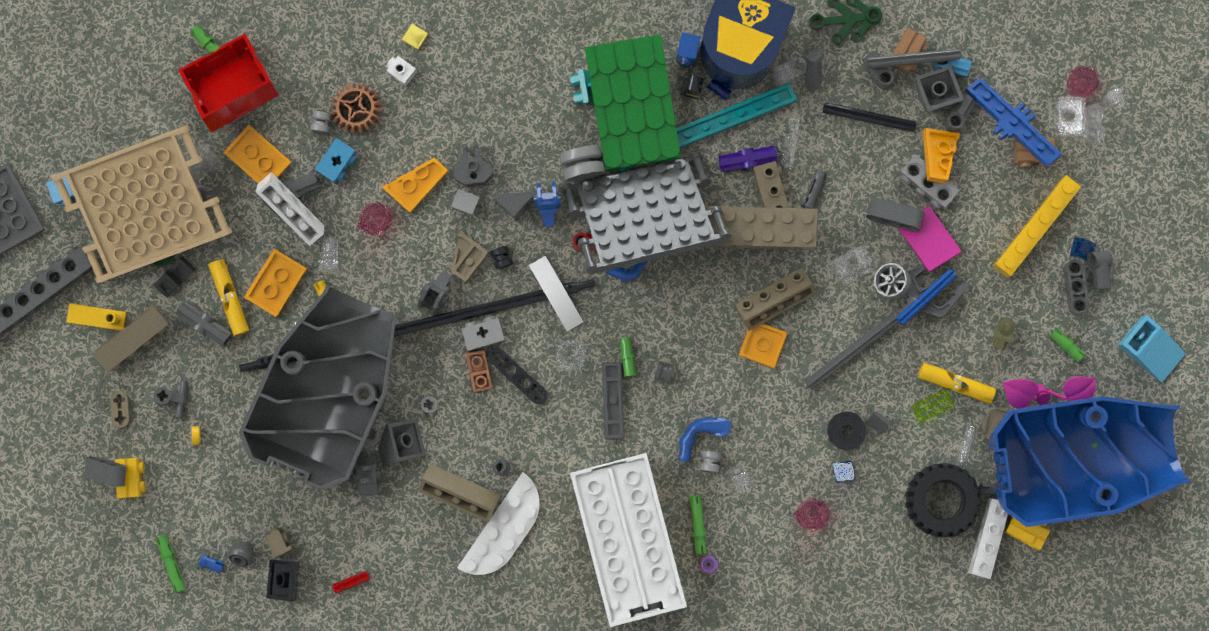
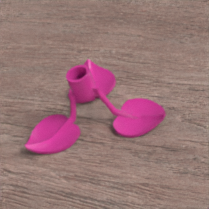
M1084 376L1068 379L1063 386L1065 396L1053 392L1052 389L1047 390L1043 384H1036L1029 379L1009 380L1003 382L1006 398L1011 406L1014 408H1025L1031 404L1032 399L1036 400L1039 405L1047 404L1050 400V395L1063 400L1068 399V401L1092 398L1096 389V379Z

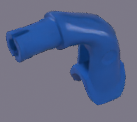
M720 417L700 418L692 422L679 439V461L690 462L691 448L694 445V438L697 433L707 432L713 433L718 437L727 436L730 433L731 422Z

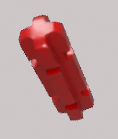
M364 571L359 573V575L356 574L346 578L342 582L334 583L332 588L335 594L342 592L343 589L347 590L359 585L361 582L369 581L370 577L368 572Z

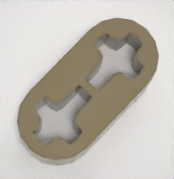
M118 391L112 394L110 400L112 423L118 428H125L131 421L130 401L126 393ZM119 395L125 398V401L121 403V409H119V403L115 402ZM120 411H122V416L126 417V421H123L122 425L116 421L120 417Z

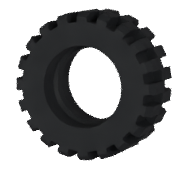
M940 463L922 468L920 472L914 475L912 481H909L907 485L909 486L908 490L905 491V508L908 510L909 519H912L913 524L920 528L922 532L936 537H954L962 532H966L970 525H974L976 522L975 518L981 511L979 509L980 504H982V498L979 495L981 490L975 483L977 481L969 475L967 470L961 469L954 464ZM938 482L950 483L959 491L961 497L960 508L950 518H937L926 507V493L932 485Z

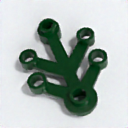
M827 0V5L830 8L837 9L843 15L823 17L821 14L816 13L811 16L809 25L812 29L819 30L824 25L845 23L839 32L832 36V42L835 45H840L843 42L844 36L855 22L864 21L859 29L852 32L850 36L854 43H858L869 26L879 24L883 15L878 7H867L860 0H855L854 3L846 1L849 6H855L862 12L858 14L852 12L839 0H836L835 5H831L830 0ZM870 13L876 14V18H875V19H871V18L869 17V14H870ZM815 19L819 20L820 25H814L813 21ZM859 34L860 39L855 40L853 35ZM835 36H840V37H841V41H840V42H836V41L834 40V37H835Z

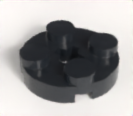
M845 411L838 413L828 423V439L836 448L841 450L856 448L865 439V424L859 415L853 412ZM848 425L852 433L844 436L841 429Z

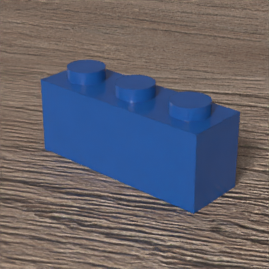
M682 32L676 62L679 63V66L690 68L691 65H695L701 36Z

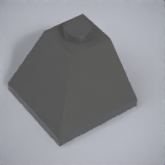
M417 418L385 425L378 446L383 466L426 456Z

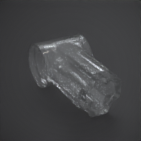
M322 237L319 275H339V238Z

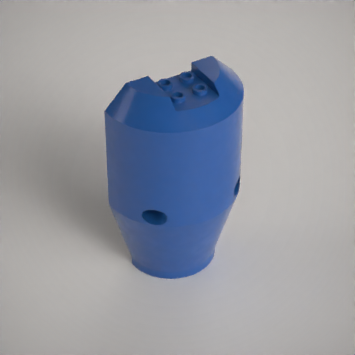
M1100 396L1008 410L989 438V449L995 451L993 457L997 468L996 478L1000 485L995 486L994 489L1000 506L1024 526L1031 527L1117 514L1181 484L1190 483V479L1184 474L1180 466L1174 443L1173 420L1176 410L1180 409V405L1168 406ZM1094 442L1098 443L1096 450L1091 446Z

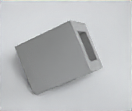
M458 189L451 208L472 215L477 203L480 202V197Z

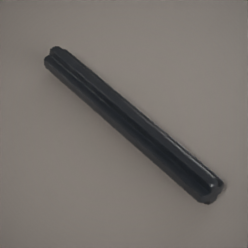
M828 102L824 103L823 113L911 132L916 127V122L912 120Z

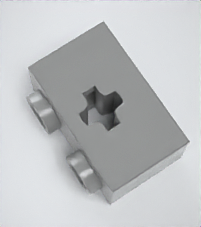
M494 316L484 318V322L476 324V321L464 324L465 328H461L468 352L505 342L499 318L495 319ZM481 328L488 331L485 334V338H482L481 335L478 336Z

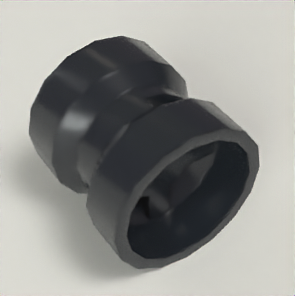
M502 246L490 251L491 257L495 259L494 265L496 270L514 264L512 258L509 257L510 251L508 246Z

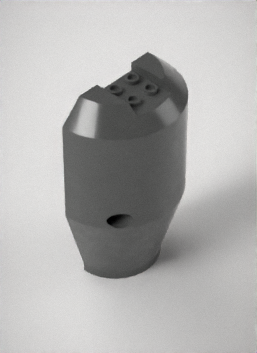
M326 285L319 298L277 346L240 428L239 434L249 459L265 466H269L274 460L273 464L278 467L292 468L291 472L299 476L306 474L304 483L320 490L348 480L386 395L394 330L398 316ZM290 357H295L298 361L295 368H290L287 364ZM363 388L368 389L370 392V397L367 400H363L359 396V392Z

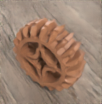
M350 83V89L347 90L345 86H342L343 93L338 90L336 91L339 98L332 97L336 104H330V107L336 110L330 113L332 116H336L333 121L335 123L339 122L338 127L340 129L345 126L344 131L346 133L351 128L352 134L356 133V129H358L360 134H363V127L370 131L369 124L374 127L376 126L373 119L380 120L376 113H382V110L376 107L381 106L382 103L381 101H376L379 96L378 94L373 95L374 89L368 90L366 84L361 89L360 83H357L356 88H354L353 84ZM359 94L355 100L345 101L350 95ZM365 96L371 102V111L363 107ZM358 104L361 110L354 112L351 107ZM341 106L349 110L348 120L342 117ZM358 116H367L365 120L353 123Z

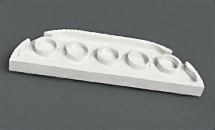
M522 472L489 523H487L457 567L459 570L469 574L483 575L500 569L510 560L534 525L539 513V495L533 481L524 472Z

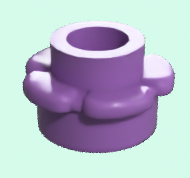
M712 555L702 557L699 561L700 570L703 573L712 574L718 568V561Z

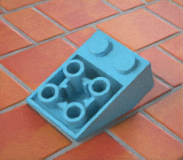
M1147 315L1140 317L1117 345V347L1161 383L1186 354L1165 330Z

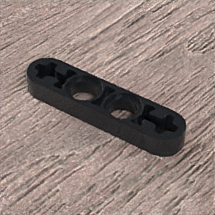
M500 348L490 350L488 353L490 363L532 402L543 404L547 400L546 390ZM493 352L496 354L500 352V358L505 361V358L509 359V361L504 363L502 369L498 367L501 365L498 360L492 361ZM509 364H513L516 367V372L513 375H508L505 372V368ZM523 377H527L530 380V385L527 388H522L519 385V381ZM533 384L537 385L534 388L537 392H544L542 394L543 400L538 399L536 401L534 399L535 394L532 391L530 395L527 393L533 387Z

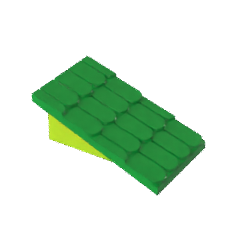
M661 34L585 47L605 171L681 159Z

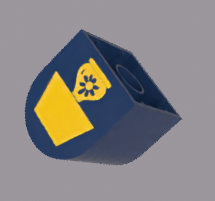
M715 0L704 27L700 46L701 62L708 76L719 85L730 89H746L760 83L773 67L796 7L779 0Z

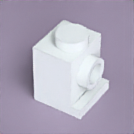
M399 56L396 59L392 57L386 65L388 67L387 73L405 87L417 73L415 67ZM398 66H403V70L401 72H398L396 70Z

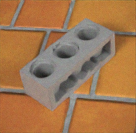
M916 154L899 173L902 182L906 185L911 184L916 188L915 192L923 198L926 196L930 199V204L937 210L939 208L945 209L960 191L949 181L945 184L932 182V188H926L923 184V181L927 179L926 163ZM910 167L916 168L917 176L910 175L908 169ZM938 192H945L947 199L941 200L938 197Z

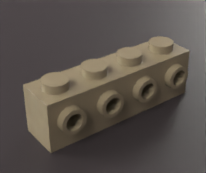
M776 161L753 167L752 171L762 207L792 208L791 203L787 202L785 195H788L786 185L781 183L782 170L780 165L777 166Z
M801 268L781 280L775 281L772 285L757 291L750 297L742 299L735 306L740 318L750 331L816 295L813 283Z
M153 304L97 348L92 355L107 373L110 370L114 372L122 366L121 362L125 358L131 359L138 353L136 350L140 346L146 347L150 344L155 334L161 335L168 329L169 321Z
M430 464L418 489L419 492L488 523L501 497L500 494L433 464Z

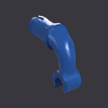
M648 261L636 263L632 269L620 267L607 270L606 274L621 279V282L632 281L641 275L644 265Z

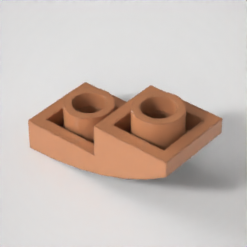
M485 349L467 352L466 358L473 391L478 392L492 389Z

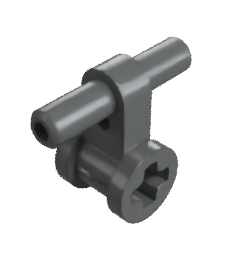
M181 380L179 395L171 394L169 389L165 387L156 389L153 395L154 402L160 406L167 405L169 402L177 403L175 418L182 419L184 406L188 400V396H186L188 381ZM161 392H165V395L168 396V399L165 398L163 402L157 397Z

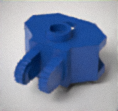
M552 182V193H541V183H537V197H534V208H538V214H542L543 225L551 227L554 224V213H558V207H561V195H557L556 182Z

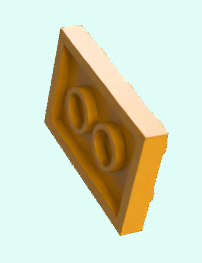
M250 125L223 152L257 183L262 181L271 172L279 178L292 164L289 159Z
M273 249L244 298L278 318L306 273L307 268Z

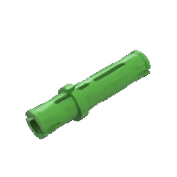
M701 495L689 496L693 533L691 534L694 537L695 554L707 553L705 539L707 532L704 530Z
M165 534L155 538L161 553L159 555L160 559H163L174 593L185 590L186 587L174 556L176 553L172 550L168 535Z

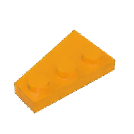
M930 128L923 130L927 181L944 184L948 181L960 133Z
M432 158L411 172L400 176L395 181L382 186V188L411 213L449 171L438 160Z

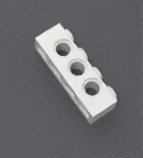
M272 172L257 184L256 193L309 246L324 234V225Z
M988 499L968 571L970 574L991 579L1008 513L1002 509L998 500Z

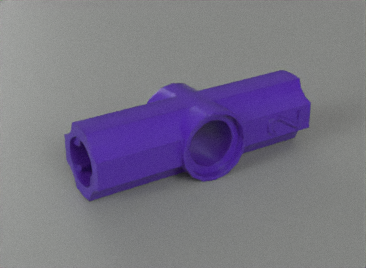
M775 146L758 149L746 148L736 153L718 156L721 172L737 169L746 170L749 167L753 169V167L774 161L778 162Z

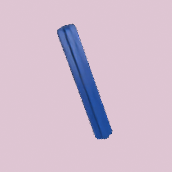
M951 269L945 272L897 316L896 320L901 325H905L957 277L955 272Z

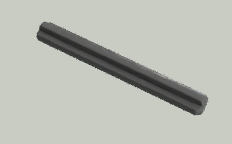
M960 49L868 57L866 59V66L869 69L959 60L961 52Z

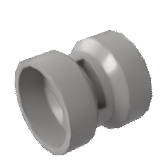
M313 111V123L310 126V131L329 134L330 128L328 123L331 121L332 115L326 112Z
M702 451L703 463L700 466V470L719 472L720 466L718 461L721 459V453Z

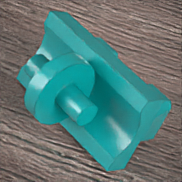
M579 69L578 73L570 76L572 86L581 87V92L574 93L573 95L574 102L576 104L594 105L589 72Z

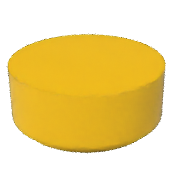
M192 426V445H200V427Z

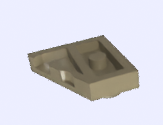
M460 231L458 233L459 238L454 252L455 258L452 262L451 272L467 284L490 253Z

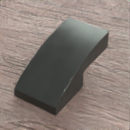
M181 256L153 285L168 298L196 268Z

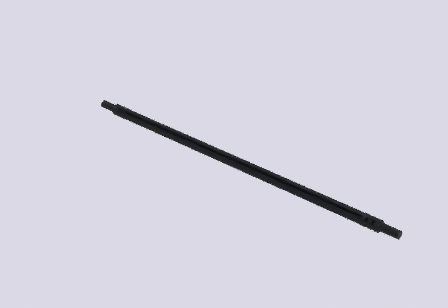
M594 279L562 285L567 294L570 295L577 293L578 290L594 287L595 282ZM542 289L435 315L434 317L430 316L395 325L394 337L549 299ZM273 355L257 358V361L240 364V372L256 368H268ZM290 357L287 363L297 361V359Z

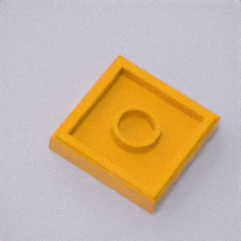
M761 324L747 331L738 356L775 369L788 333L769 325Z

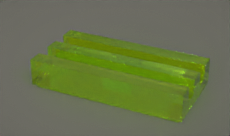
M946 389L911 405L919 423L954 406ZM944 394L945 398L920 410L917 409L918 406ZM945 401L948 402V405L921 417V413Z

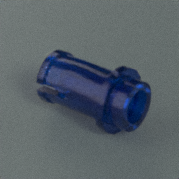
M712 79L707 86V89L718 95L720 100L724 99L726 101L732 93L729 90L730 87L726 88L715 79Z

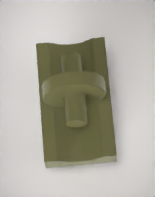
M1003 318L999 321L998 325L994 324L992 328L994 334L992 338L993 347L1004 351L1007 342L1012 344L1015 322L1011 318Z

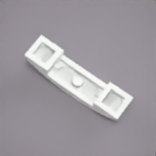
M546 256L530 264L529 267L566 331L583 323L582 318Z

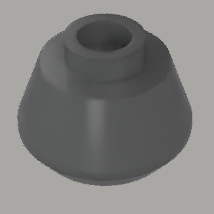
M246 542L236 543L227 553L229 560L237 566L246 567L253 562V549Z

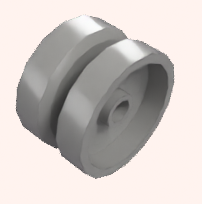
M599 145L574 148L559 154L561 165L567 167L563 171L565 182L586 180L606 173L604 163L596 161L602 156Z

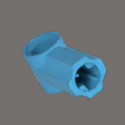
M960 58L959 60L946 61V65L932 62V66L935 70L951 65L955 75L966 78L972 61Z

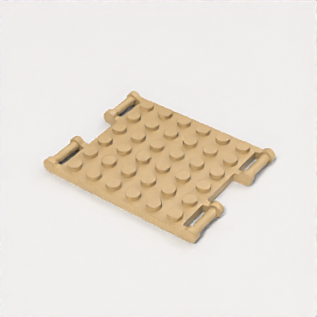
M188 124L50 176L52 181H55L65 204V211L69 212L77 208L81 210L94 240V243L82 247V250L87 254L96 275L95 280L97 283L232 233V229L228 227L219 206L218 196L203 201L189 166L203 160L196 151L189 134ZM179 134L182 135L191 156L189 160H186L176 137ZM65 177L67 178L71 190L74 194V197L77 201L75 203H72L69 193L62 180ZM212 206L221 228L220 231L216 232L207 207ZM93 250H98L107 273L103 274Z

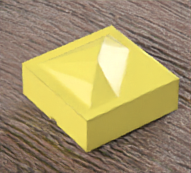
M411 24L402 41L419 50L428 33Z

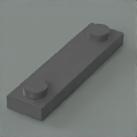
M602 362L605 440L624 439L621 362Z

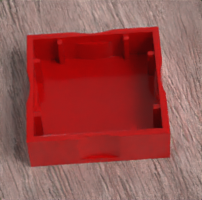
M246 33L224 44L213 53L203 56L178 70L187 89L193 96V102L202 120L211 133L279 96Z

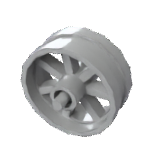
M884 264L875 273L874 286L880 294L888 299H899L906 295L910 289V275L907 270L898 264ZM894 268L900 269V271L894 276ZM890 269V275H884ZM904 273L905 280H898V278ZM881 277H884L885 282L880 284ZM904 284L901 290H899L898 286ZM888 285L887 291L884 293L881 288ZM892 287L895 288L897 293L890 295Z

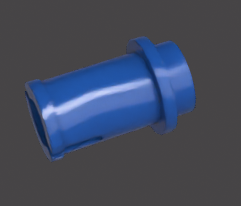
M207 554L201 556L198 565L202 566L201 569L207 568L220 574L225 562L211 558Z

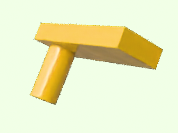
M69 303L66 322L120 331L125 327L127 312Z

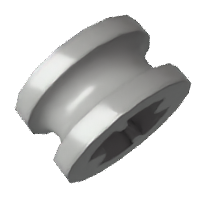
M432 396L424 397L421 401V408L426 413H434L438 408V401ZM428 399L435 403L432 410L424 407V403H427L426 400Z

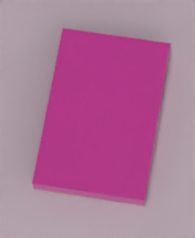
M928 206L922 210L925 214L919 232L900 228L898 230L928 273H931L961 254L962 251L931 207Z

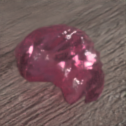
M1080 65L1073 69L1067 79V89L1070 96L1076 98L1092 96L1097 91L1100 83L1096 70L1090 66Z
M380 202L366 205L359 214L357 228L371 235L384 233L391 227L392 210Z
M810 498L798 505L793 516L804 529L818 530L826 526L831 518V512L823 500Z

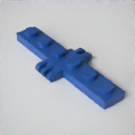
M981 77L967 88L966 93L997 121V128L993 133L997 135L1002 131L998 137L1000 140L1013 136L1046 168L1061 157L1062 153L1030 124L1037 115L1032 113L1027 116L1031 112L1029 108H1026L1023 112L1021 111L1026 106L1023 102L1014 109Z

